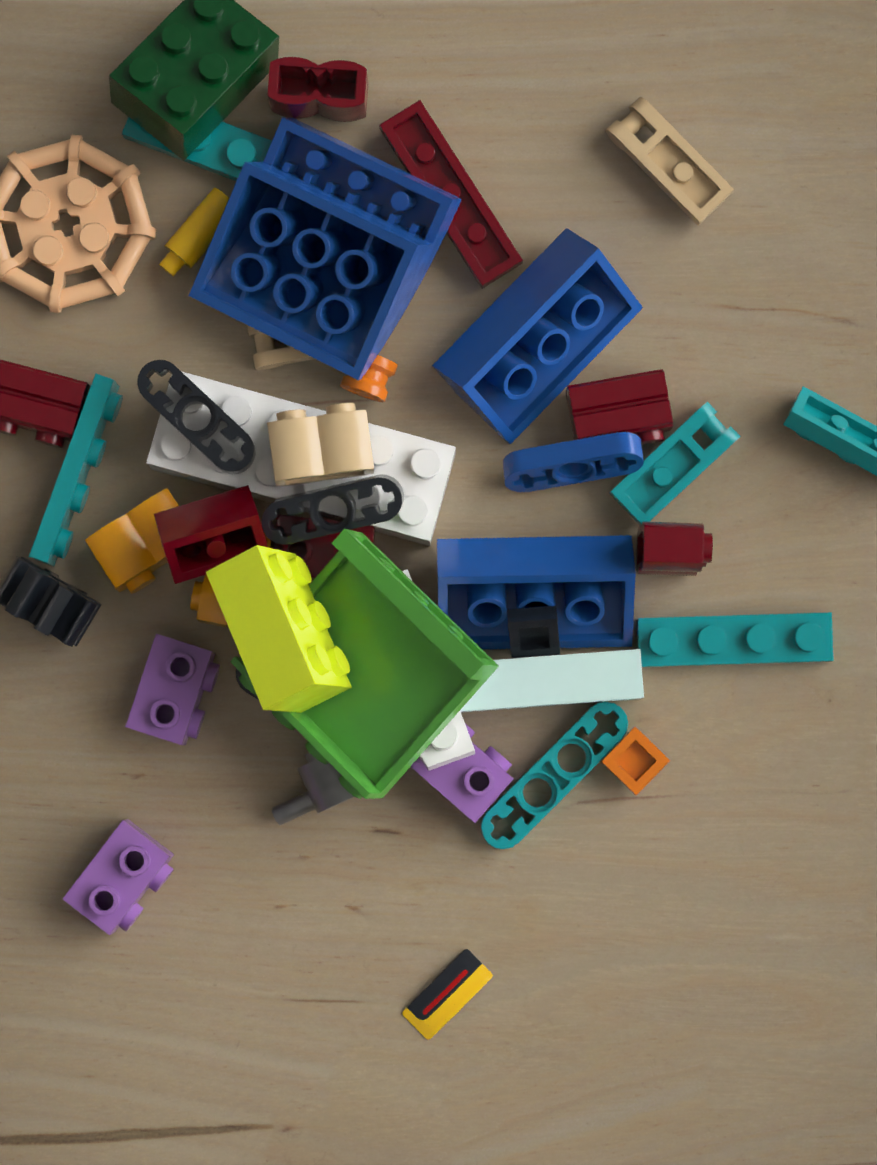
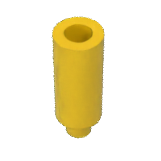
M214 187L164 245L170 252L159 265L172 277L175 276L184 264L192 268L209 248L229 200L227 195Z

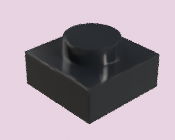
M556 605L507 609L512 658L560 655Z

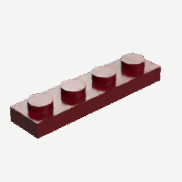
M418 100L379 125L380 131L407 173L462 199L446 234L482 289L523 264L520 254L421 100Z

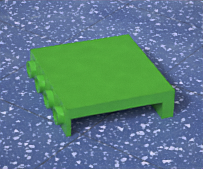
M343 529L331 543L339 551L311 582L309 587L315 601H319L328 613L331 622L328 632L334 646H338L348 660L350 672L347 674L352 688L302 713L272 711V714L282 725L290 730L296 729L308 741L305 747L314 758L323 764L330 763L342 775L339 778V782L351 795L358 799H362V797L364 799L383 798L495 672L499 665L363 533ZM234 656L230 662L241 673L239 681L246 689L257 696L242 658Z

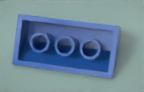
M566 228L432 366L467 405L506 442L511 444L643 307L600 249Z
M632 535L437 539L438 607L482 650L511 649L507 609L555 605L557 607L560 648L632 647L636 578Z

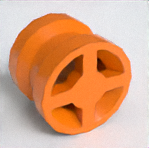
M377 355L361 380L345 375L342 378L340 387L358 396L378 402H385L388 395L385 386L388 378L395 375L398 365L387 358Z

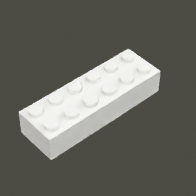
M182 372L251 437L256 450L255 459L252 465L242 473H225L218 469L160 414L146 462L152 470L228 491L249 485L253 498L268 502L374 475H389L395 478L403 488V505L398 514L392 519L370 526H374L375 530L380 533L428 546L431 545L456 455L455 446L368 423L374 474L298 485L276 486L267 423L277 421L276 414L283 411L302 409L306 410L307 417L324 415L326 411ZM169 384L166 395L174 404L167 407L166 410L169 413H173L178 401L192 393V391L185 388L180 396ZM192 404L183 413V423L186 428L192 431L204 429L211 419L209 408L203 404ZM221 421L216 432L201 443L208 447L211 440L214 439L225 452L221 458L222 461L226 463L229 459L233 458L239 462L244 458L241 451L244 441L239 439L235 443L229 442L220 433V430L228 427L225 422ZM381 485L374 486L375 492L372 496L358 500V490H350L349 492L356 502V518L365 517L360 509L362 506L369 504H378L380 511H386L388 502L394 499L393 492H384ZM327 496L321 500L319 512L322 517L342 521L347 515V507L341 498ZM310 501L302 502L306 508L304 512L310 513Z

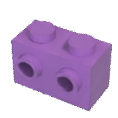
M156 634L125 727L179 745L186 746L189 737L197 739L205 716V711L198 709L204 690L208 692L213 691L220 670V665L213 663L216 653Z
M465 723L471 738L475 732ZM473 742L474 755L428 771L422 760L418 758L411 765V768L474 823L478 821L514 779L506 772L512 766L507 759L493 747L489 746L483 752Z
M129 819L122 820L63 897V900L108 935L115 933L119 927L126 932L144 909L138 902L149 888L157 892L174 869L168 865V862L174 854Z

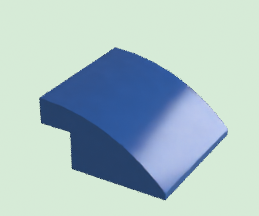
M282 117L264 161L244 162L188 296L357 380H361L384 347L415 295L449 229L462 199L295 118Z

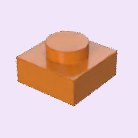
M634 726L600 762L637 796L670 760Z

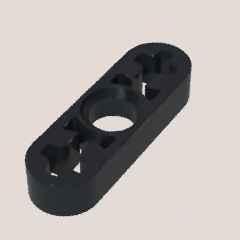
M154 360L147 363L141 369L137 385L144 399L218 469L228 474H239L246 471L252 465L256 450L251 437L174 364L166 360ZM168 372L172 374L168 382L180 396L185 388L192 391V393L178 401L173 413H169L166 410L174 402L164 392L158 391L154 395L149 393L153 388L149 378L154 373L161 377ZM192 404H203L209 408L211 413V419L207 427L199 431H192L186 428L183 423L185 409ZM221 421L225 422L228 427L220 430V433L229 442L235 443L239 439L244 441L241 447L244 458L239 462L233 458L229 459L226 463L222 461L221 458L225 452L214 439L211 440L208 447L201 443L216 432Z
M380 474L282 497L273 501L264 511L262 528L265 535L271 541L286 545L342 532L343 529L351 530L385 522L395 517L400 511L404 502L403 488L395 478ZM381 485L384 492H393L394 499L388 502L386 511H380L378 504H369L362 506L360 509L365 517L356 518V502L349 492L350 490H358V500L372 496L375 492L374 486ZM327 496L341 498L347 507L345 519L338 523H330L324 520L319 512V505L323 498ZM310 501V517L316 528L308 529V519L294 523L291 527V533H285L282 526H274L272 520L278 517L279 508H285L288 515H296L306 510L302 502Z

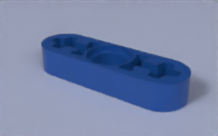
M616 432L511 452L503 459L505 486L516 492H532L634 473L644 464L641 439L636 434L630 432Z

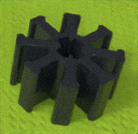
M22 556L21 558L15 557L0 582V605L5 607V611L16 618L32 623L34 629L47 636L51 634L65 645L71 647L73 645L77 647L102 605L97 600L87 596L88 593L79 587L64 582L56 573L47 568L42 569L31 560Z

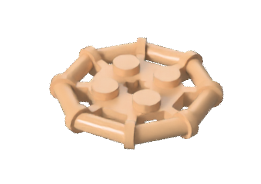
M72 134L68 140L18 154L14 150L7 156L9 162L0 175V283H7L49 307L50 312L61 313L62 308L116 294L120 296L125 292L123 287L149 241L156 238L157 229L151 225L138 179L140 175L139 169L134 164L128 166L83 141L82 135ZM69 160L66 174L38 181L30 171ZM81 161L113 178V180L101 188L93 184L89 179L81 177ZM23 177L31 188L22 197L18 211H3L20 179ZM121 191L130 218V225L117 224L112 208L111 199ZM63 213H69L71 217H79L80 224L73 226L74 234L65 237L62 230L54 231V223L60 221L59 215ZM2 224L16 225L23 250L12 258ZM117 237L129 238L110 271L103 263V260L106 257V251L111 242L113 244ZM31 261L41 264L54 273L52 286L21 269ZM95 268L102 276V278L65 288L68 275Z

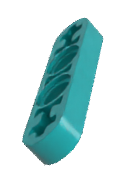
M611 702L597 703L591 707L486 812L482 818L481 831L487 843L498 849H508L517 845L622 740L628 728V719L624 710ZM597 712L603 715L613 712L618 717L614 722V726L618 731L613 736L605 732L594 741V743L602 746V749L595 755L590 745L582 738L575 736V733L583 727L586 735H589L598 724L593 718ZM567 744L578 745L585 753V764L577 772H566L558 764V752ZM535 778L545 780L551 788V798L548 803L540 807L529 805L523 796L524 786L528 781ZM512 796H515L520 807L533 814L534 817L526 824L523 817L520 816L511 826L515 835L509 840L505 836H501L496 840L490 834L494 830V825L490 820L495 815L503 819L506 818L514 810V808L506 805V802Z

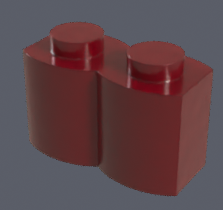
M283 57L270 62L267 93L271 111L280 116L295 119L312 117L318 113L327 119L338 122H352L366 117L367 69L360 64L345 60H334L320 65L300 57Z
M642 522L637 531L636 573L644 575L696 576L697 572H701L702 568L712 561V533H704L703 523Z

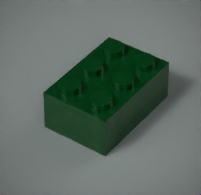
M183 0L109 75L111 103L184 161L269 74L270 62L278 59L279 35L234 0Z

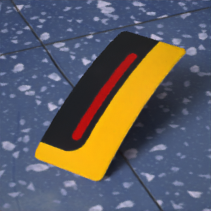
M465 949L402 1014L429 1040L475 996L493 975L470 950Z

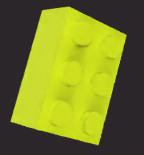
M256 545L206 571L263 710L302 713L352 688L347 674L350 672L348 660L343 651L333 644L328 632V628L331 627L330 618L323 605L314 599L308 585L312 582V577L301 557L296 556L295 553Z

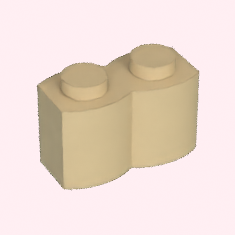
M354 403L327 406L326 414L307 417L306 410L302 409L283 411L276 414L277 421L267 423L276 486L298 485L374 474L366 410H356Z

